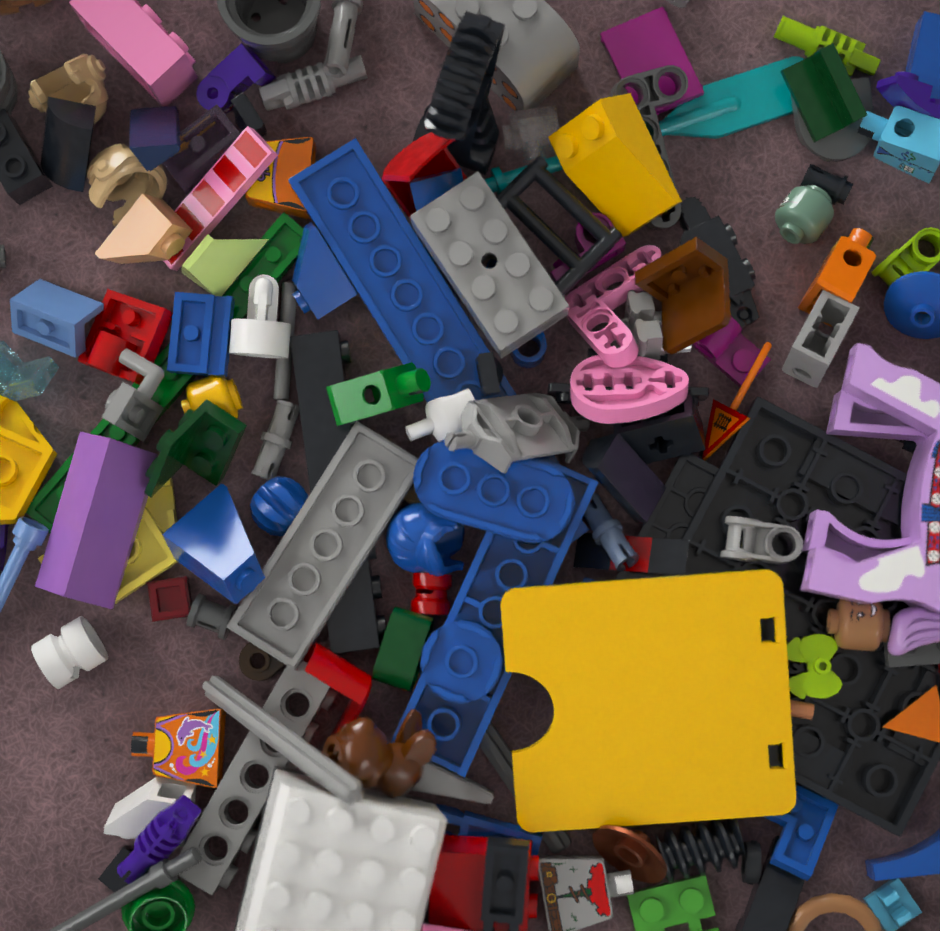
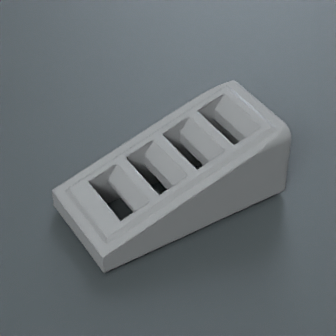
M432 761L424 765L422 779L412 788L414 791L481 804H491L494 798L493 790L467 777L464 778L457 775L458 773Z

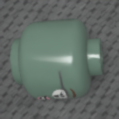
M807 185L795 187L788 193L775 213L777 227L780 229L781 236L786 241L792 244H811L821 237L834 216L832 201L827 192L817 186Z

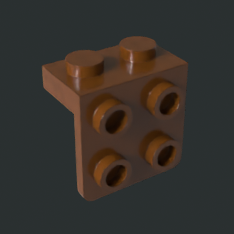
M697 236L635 271V285L662 302L663 350L667 353L675 354L729 324L731 312L728 259Z

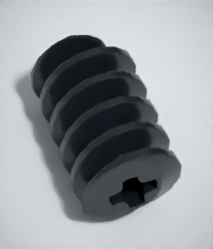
M736 818L727 819L726 829L720 820H712L711 832L708 831L703 822H698L694 836L687 826H681L679 839L676 838L671 829H666L662 843L655 833L658 852L667 865L665 877L669 883L674 882L676 869L680 870L685 879H690L691 866L695 865L701 876L706 875L708 862L712 863L717 872H722L723 859L727 858L733 869L738 868L739 856L743 855L744 858L746 857L743 838Z

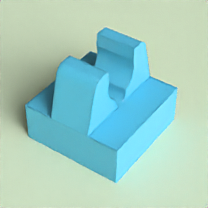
M900 878L889 880L863 898L864 902L877 916L881 927L885 931H896L922 913Z

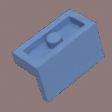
M38 279L10 299L12 333L76 358L86 351L85 323L104 310V303Z

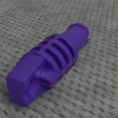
M182 795L164 810L160 811L136 837L134 850L119 863L117 867L119 876L122 878L127 871H131V874L125 880V882L130 884L142 877L152 865L167 859L186 839L202 810L190 798Z

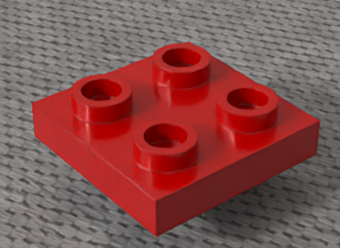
M107 289L102 301L104 303V310L96 315L85 341L86 351L79 355L77 361L91 368L140 385L144 376L119 363V356L124 349H129L154 363L172 321L173 312Z

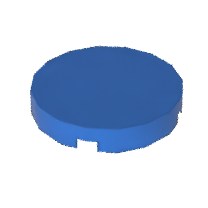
M459 620L444 624L430 635L423 646L420 664L424 679L435 694L446 701L467 703L480 699L493 689L501 676L503 657L500 644L489 630L478 623Z

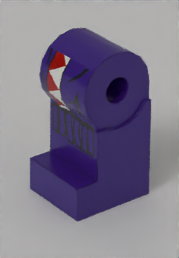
M241 43L200 82L196 91L197 100L207 110L220 114L228 113L233 110L231 99L244 93L254 83L263 87L272 82L276 77L255 51Z

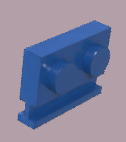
M175 292L167 364L168 372L227 377L231 319H233L235 299L232 296L224 297L212 294Z

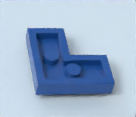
M795 784L796 804L794 808L784 815L762 817L783 826L769 863L808 881L812 877L839 805Z

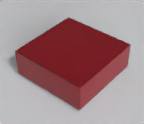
M188 576L147 582L152 622L188 617L192 607Z

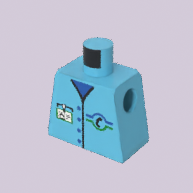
M902 106L894 107L889 120L867 111L868 116L863 118L857 133L878 141L873 156L896 169L930 184L940 164V119Z

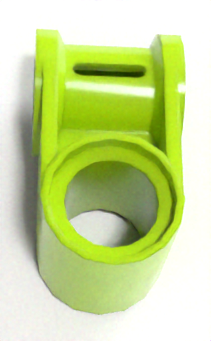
M932 227L922 229L899 250L896 249L871 274L874 277L880 276L890 287L895 280L906 274L919 271L928 272L940 261V230ZM926 240L932 243L935 247V256L925 257L918 250V242Z

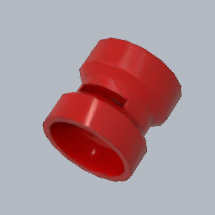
M413 573L412 585L416 588V595L411 600V611L420 614L449 615L451 603L447 599V591L452 587V575L435 576L429 573Z

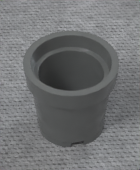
M217 0V5L221 17L233 34L255 51L261 59L278 63H289L301 58L312 47L317 33L321 0H288L286 4H280V0ZM255 15L260 16V20L257 22L252 21Z

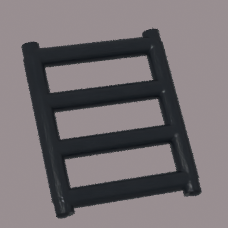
M539 155L496 198L504 210L508 208L569 268L554 283L564 297L623 236L614 227L609 230L546 169L548 164ZM534 181L544 188L597 240L581 257L519 198Z

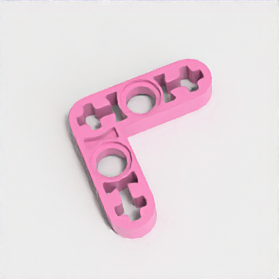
M654 245L642 246L571 291L565 297L569 304L567 318L570 324L610 367H624L634 361L638 355L639 348L631 331L612 310L626 302L627 293L630 290L636 293L643 291V289L635 285V271L663 256L661 250ZM623 282L619 287L607 290L611 284ZM605 322L608 323L605 328L592 332L595 326ZM616 340L617 344L620 347L616 348L615 346H611L610 343Z

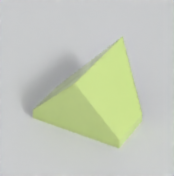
M207 234L182 264L181 272L210 294L222 296L269 239H213Z

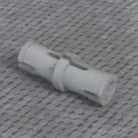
M280 399L276 402L277 405L267 432H262L260 439L263 440V444L254 469L251 471V474L266 480L276 477L285 450H290L293 442L289 439L300 412L299 406H293L292 403Z

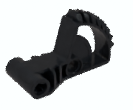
M466 11L457 26L455 35L452 37V42L449 50H447L446 58L442 64L441 72L432 94L431 103L424 111V116H422L418 124L413 142L430 132L445 139H456L447 146V149L458 165L486 175L500 134L488 97L506 24L492 20L491 17L482 14L477 15Z

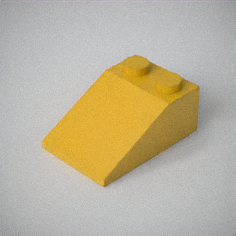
M631 93L599 99L548 137L565 174L603 215L607 216L614 227L622 233L623 237L629 236L682 202Z

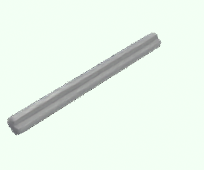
M212 676L209 681H204L202 688L205 690V696L345 804L353 805L357 799L362 798L364 791L361 789L362 784L359 780L219 676Z

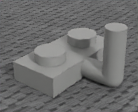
M124 349L119 356V363L144 376V379L138 389L122 382L120 387L108 397L105 404L106 410L102 418L144 442L164 408L151 399L164 378V370L133 351Z

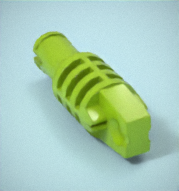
M782 16L774 38L804 50V55L807 58L818 50L834 43L849 76H852L855 69L874 76L881 62L880 59L863 52L866 46L865 43L823 25L821 27L816 26L814 29L786 16Z

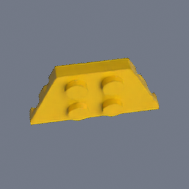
M4 388L0 391V525L16 524L19 517H24L57 456L56 451L18 402Z

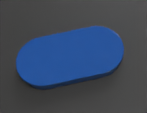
M445 439L427 448L416 462L413 483L418 499L429 512L442 519L526 543H541L553 539L566 528L571 520L575 499L570 483L557 467L547 462L533 458L513 461L508 471L502 473L477 456L472 449L448 450L449 446L446 447Z

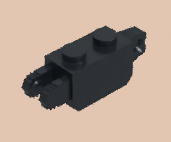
M696 196L686 197L683 203H680L681 215L678 221H680V226L684 233L678 247L697 236L728 259L730 312L741 328H744L760 318L751 293L755 286L753 280L756 279L754 269L747 258L741 259L735 245L738 244V240L732 227L728 223L724 225L719 215L711 219L705 206H702V202Z

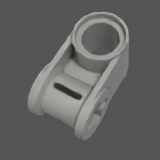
M725 517V523L729 526L726 548L721 551V558L744 562L758 561L786 564L796 559L802 551L803 539L800 533L793 527L765 523L751 518ZM741 530H742V531H743V538H742V545H741V548H740L739 545H740V537H741ZM783 534L790 538L793 548L788 556H780L774 552L772 539L775 535Z

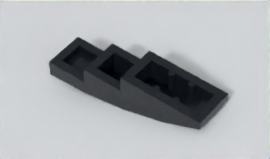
M778 835L772 840L759 883L753 885L744 915L739 919L735 931H786L805 880L769 863L780 837Z

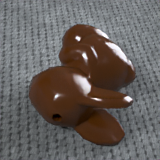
M412 709L402 722L394 742L388 743L385 734L376 727V724L369 717L357 718L344 725L336 735L328 737L322 754L359 780L362 784L361 789H370L377 785L379 791L391 798H395L408 793L422 779L424 765L433 758L436 752V738L429 730L421 731V713Z

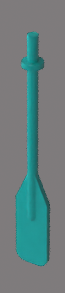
M798 56L788 57L704 85V95L679 105L666 118L658 121L662 136L675 135L718 139L793 114L791 93L780 71L804 59ZM557 155L545 159L548 164L546 169L550 173L563 170ZM527 165L504 173L501 172L499 166L491 168L492 177L484 180L493 193L497 192L499 194Z

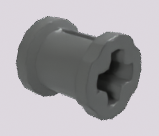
M199 593L189 612L187 626L194 628L197 625L218 633V637L225 640L231 631L227 628V625L238 607L232 604L226 607L207 600L206 595Z

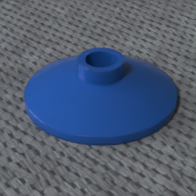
M927 271L913 272L898 278L890 285L884 298V312L888 321L895 329L913 338L933 339L940 337V274Z

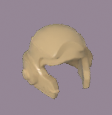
M81 54L65 62L64 66L36 80L34 79L30 82L31 89L28 92L31 106L37 108L40 112H46L48 97L96 106L95 124L106 112L107 100L109 98L104 85V79L106 78L104 63L100 59L97 60L94 55Z
M115 144L102 150L93 158L86 170V176L91 185L89 190L90 201L97 208H102L106 200H126L122 207L114 210L113 226L118 225L142 193L162 199L166 191L167 177L163 166L160 164L152 171H147L125 144Z

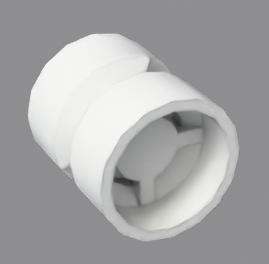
M79 616L61 627V635L59 637L50 634L31 645L33 656L39 668L56 689H60L79 678V669L88 672L108 660V654L92 625L83 616Z

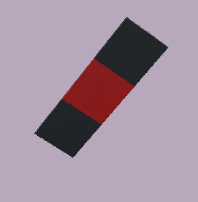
M584 533L578 538L573 567L616 570L609 555L602 545L595 543L592 534ZM625 536L633 550L639 555V560L630 568L624 562L623 564L626 567L624 571L685 575L690 540Z

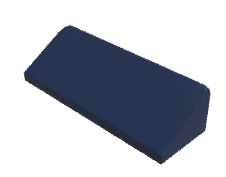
M176 106L130 110L129 148L147 171H152L180 152L179 110Z

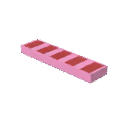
M247 126L175 209V212L193 231L185 239L183 248L169 260H164V263L170 269L175 271L180 269L207 234L209 235L278 156L253 128Z

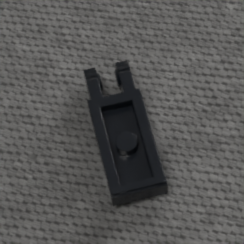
M488 836L481 921H484L483 931H495L493 927L494 922L510 924L507 931H519V926L523 924L530 840Z

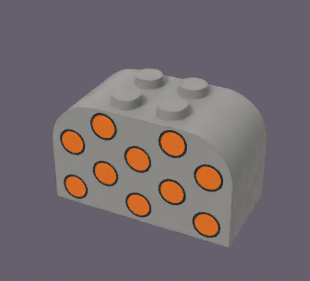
M413 0L415 15L448 47H450L452 37L455 35L457 26L466 11L477 15L482 14L491 17L492 20L506 24L490 89L522 120L578 68L579 43L566 22L544 0Z

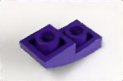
M899 71L895 72L894 76L878 80L876 89L893 107L902 106L940 119V99L930 98L933 86L918 81V75Z

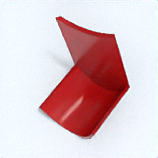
M430 132L405 147L385 167L382 181L409 219L410 215L416 212L409 183L417 177L460 168L447 149V146L456 139H445ZM461 169L462 175H463V180H466V179H467V176L465 175V173H464L463 170Z
M313 643L303 659L308 662L304 671L350 698L348 705L330 735L333 736L344 725L356 720L360 715L371 691L372 676L320 644Z

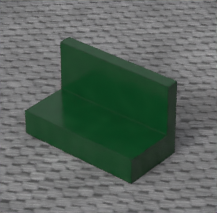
M834 43L780 71L813 142L825 138L868 116Z

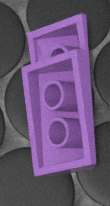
M85 432L79 433L35 587L70 599L108 609L114 608L148 499V495L144 494L149 478L145 475L151 463L158 457L157 454L111 438Z

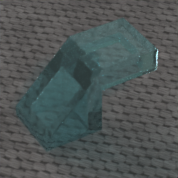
M0 341V395L13 401L41 395L60 367L50 356L24 363L5 341Z

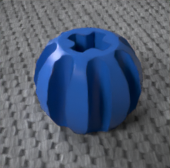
M282 476L274 477L265 482L254 494L250 503L251 516L257 526L268 534L284 536L307 500L308 494L293 479Z

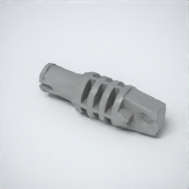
M361 55L349 59L347 74L340 78L325 74L323 71L324 63L322 62L276 77L277 81L259 88L265 109L268 111L284 106L286 110L301 106V104H308L316 99L320 100L322 97L333 96L332 94L336 93V88L367 79Z

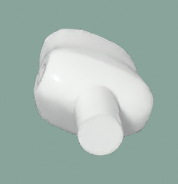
M470 389L427 402L425 406L427 418L405 426L409 440L413 441L433 433L438 442L445 439L448 433L463 432L460 415L468 401L475 400Z

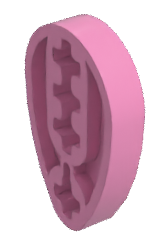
M595 355L580 362L573 370L570 378V400L575 410L591 421L605 424L632 422L662 414L683 403L688 394L689 378L682 369L647 357L637 356L630 364L614 368L608 366L599 355ZM626 386H632V389H626ZM606 387H612V390H606ZM585 388H592V391H586Z

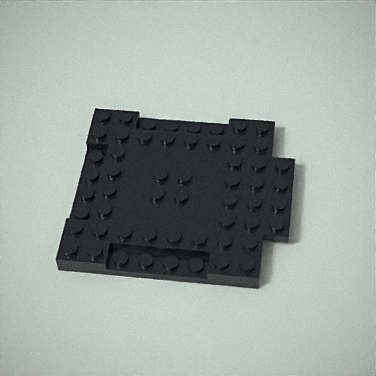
M757 396L745 415L751 419L737 431L719 467L693 454L679 456L664 484L667 487L648 522L643 524L637 537L690 540L685 575L762 569L775 572L783 583L787 643L794 637H799L801 640V638L813 634L831 636L835 640L834 634L827 633V615L829 609H836L840 599L801 590L808 554L801 551L796 559L786 564L758 561L744 562L721 558V551L726 548L729 526L725 523V517L751 518L765 523L793 527L800 533L804 545L810 512L822 510L830 512L840 523L862 536L879 540L901 539V508L907 474L833 435L826 434V431ZM741 530L740 545H739L740 548H741V545H742V538H743V531H742V530ZM777 534L772 539V548L777 555L788 556L793 548L792 542L786 535ZM619 571L614 580L680 575ZM880 601L883 609L889 610L890 626L893 617L899 611L909 608L903 601ZM774 617L760 619L761 641L775 642ZM883 642L880 643L875 651L850 650L838 647V650L830 660L832 665L831 671L842 682V687L837 694L829 698H813L806 695L805 699H800L790 693L791 700L814 704L812 720L791 716L795 781L886 831L901 837L940 760V743L883 728L882 726L934 685H937L940 699L939 664L886 667ZM788 660L789 678L808 672L806 668L807 663ZM782 743L768 745L769 767H783Z

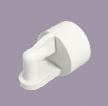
M259 275L251 281L247 319H231L229 354L259 358H289L291 324L277 322L279 286L273 277Z

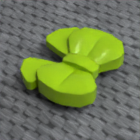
M813 634L803 637L801 640L799 637H794L787 643L788 660L807 663L806 668L808 671L789 678L790 693L800 699H805L806 695L813 698H829L840 691L842 687L841 679L831 671L832 665L830 660L838 650L833 637Z

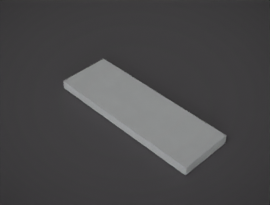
M356 421L262 571L265 579L245 596L228 623L227 628L288 667L297 670L414 484L413 474L418 458Z

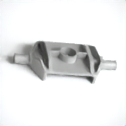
M528 393L468 401L460 415L463 432L448 433L445 437L446 447L449 446L448 450L450 451L463 448L472 449L477 456L502 473L508 471L513 461L565 453V462L570 463L578 450L579 433L589 429L590 421L582 415L570 417L566 411H562L553 396L546 394Z

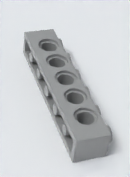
M303 660L297 670H293L288 666L285 667L262 709L310 744L320 726L314 722L320 709L323 708L328 711L339 692L305 672L304 670L308 662ZM297 692L303 693L309 700V709L303 716L295 715L289 708V700ZM248 732L180 852L182 854L192 847L199 850L202 861L178 876L211 895L215 894L220 886L227 890L239 869L233 865L240 851L247 854L257 838L258 831L253 828L259 817L263 814L274 765L294 770L297 767L253 732ZM261 764L268 770L269 779L265 786H257L251 782L249 770L252 765ZM233 800L243 801L247 805L249 813L245 821L239 822L230 816L229 806ZM212 836H220L225 839L228 844L226 856L217 857L210 852L209 841Z

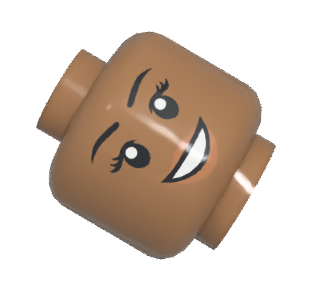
M840 599L836 609L828 610L827 633L834 634L839 648L875 651L881 642H887L890 630L889 610L883 609L880 601L861 604Z

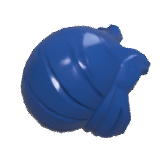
M421 502L412 503L401 508L392 517L387 527L386 544L392 560L400 568L412 573L426 572L435 576H443L444 574L446 575L464 568V562L450 558L463 545L465 534L463 524L433 515Z

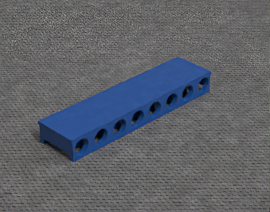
M545 457L533 459L544 461L557 467L564 474L572 488L575 504L568 525L559 535L541 543L521 542L486 531L444 623L459 620L475 622L493 634L500 644L503 657L499 680L493 689L480 699L467 703L446 701L435 694L428 686L422 673L390 742L395 741L405 717L412 709H415L422 716L421 731L429 730L436 738V752L430 761L450 769L464 778L512 672H506L501 617L502 596L512 588L553 584L598 485V481Z

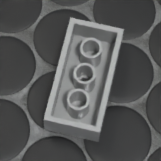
M476 172L410 215L413 229L501 359L568 315L569 304L479 172ZM493 259L497 261V264L494 268L488 269L482 265V262Z

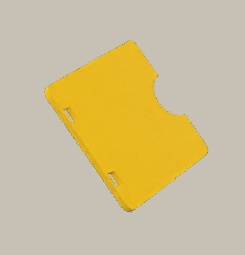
M762 569L517 587L509 589L504 593L501 599L505 670L506 672L528 675L540 682L550 694L554 706L552 723L544 736L526 748L512 751L517 822L523 830L535 833L600 828L602 825L620 827L776 816L787 814L794 808L796 804V785L784 592L782 580L775 572ZM774 617L775 642L761 641L760 619ZM782 743L783 767H769L768 745Z

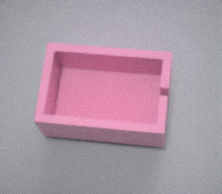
M71 0L69 2L86 30L162 107L168 106L198 78L192 67L195 60L187 52L189 50L188 46L175 32L172 31L168 34L161 25L162 20L147 4L142 7L137 0Z

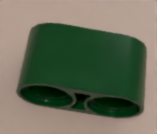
M395 606L375 662L372 680L411 692L421 667L420 661L423 646L432 632L434 618Z

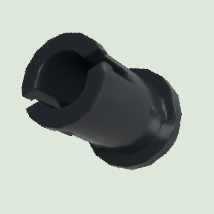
M810 164L800 186H817L827 192L832 200V205H835L836 202L844 205L854 183L847 181L848 176L844 175L842 178Z

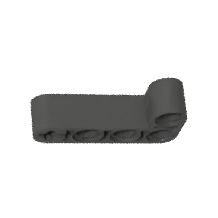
M667 65L621 79L611 89L609 97L620 95L622 87L627 86L637 92L638 102L636 106L676 188L655 109L668 106L682 98L688 88V78L680 67ZM661 76L670 77L674 81L675 92L673 95L668 96L660 91L658 81ZM681 204L675 205L668 210V214L663 215L662 218L658 216L645 226L653 230H662L675 225L681 215Z

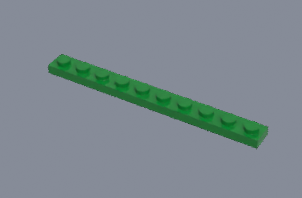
M285 212L260 238L269 240L222 295L224 297L232 296L235 299L233 319H247L249 286L255 277L269 275L278 283L296 263L304 228ZM169 344L154 361V364L164 370V378L151 398L164 407L156 422L197 376L167 371ZM134 383L131 387L138 389L140 385ZM104 418L90 433L132 446H136L140 441ZM74 452L37 493L26 511L31 518L49 529V533H51Z

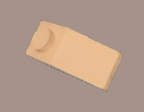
M142 193L95 254L99 259L119 264L169 260L183 248L185 239L193 230L164 200Z

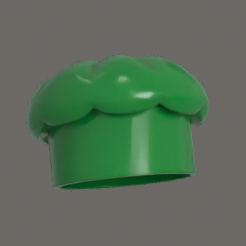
M179 879L163 889L156 887L121 907L122 920L129 931H186L195 914L194 897L188 887Z

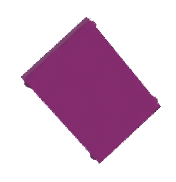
M663 6L600 33L601 42L604 44L620 80L630 75L667 65L680 67L685 72L688 78L686 93L674 103L655 109L656 114L704 95L703 86L700 84L668 18V13L664 10ZM661 76L658 81L660 91L668 96L673 95L675 92L674 81L670 77ZM624 87L627 94L631 93L635 104H637V92L631 87Z

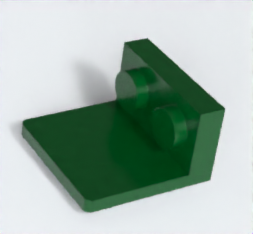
M207 399L195 411L190 408L181 418L177 429L174 432L170 429L167 430L159 440L156 450L160 454L151 463L145 476L149 478V482L144 494L152 498L183 465L217 486L226 475L247 425Z

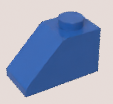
M311 222L305 225L292 278L298 290L292 296L304 314L311 310L318 320L358 294L316 226Z

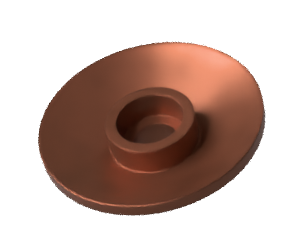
M602 825L595 830L592 840L596 850L606 862L618 871L630 870L631 878L645 883H658L664 879L667 872L666 862L661 854L651 845V841L646 834L636 829L627 830L614 825Z

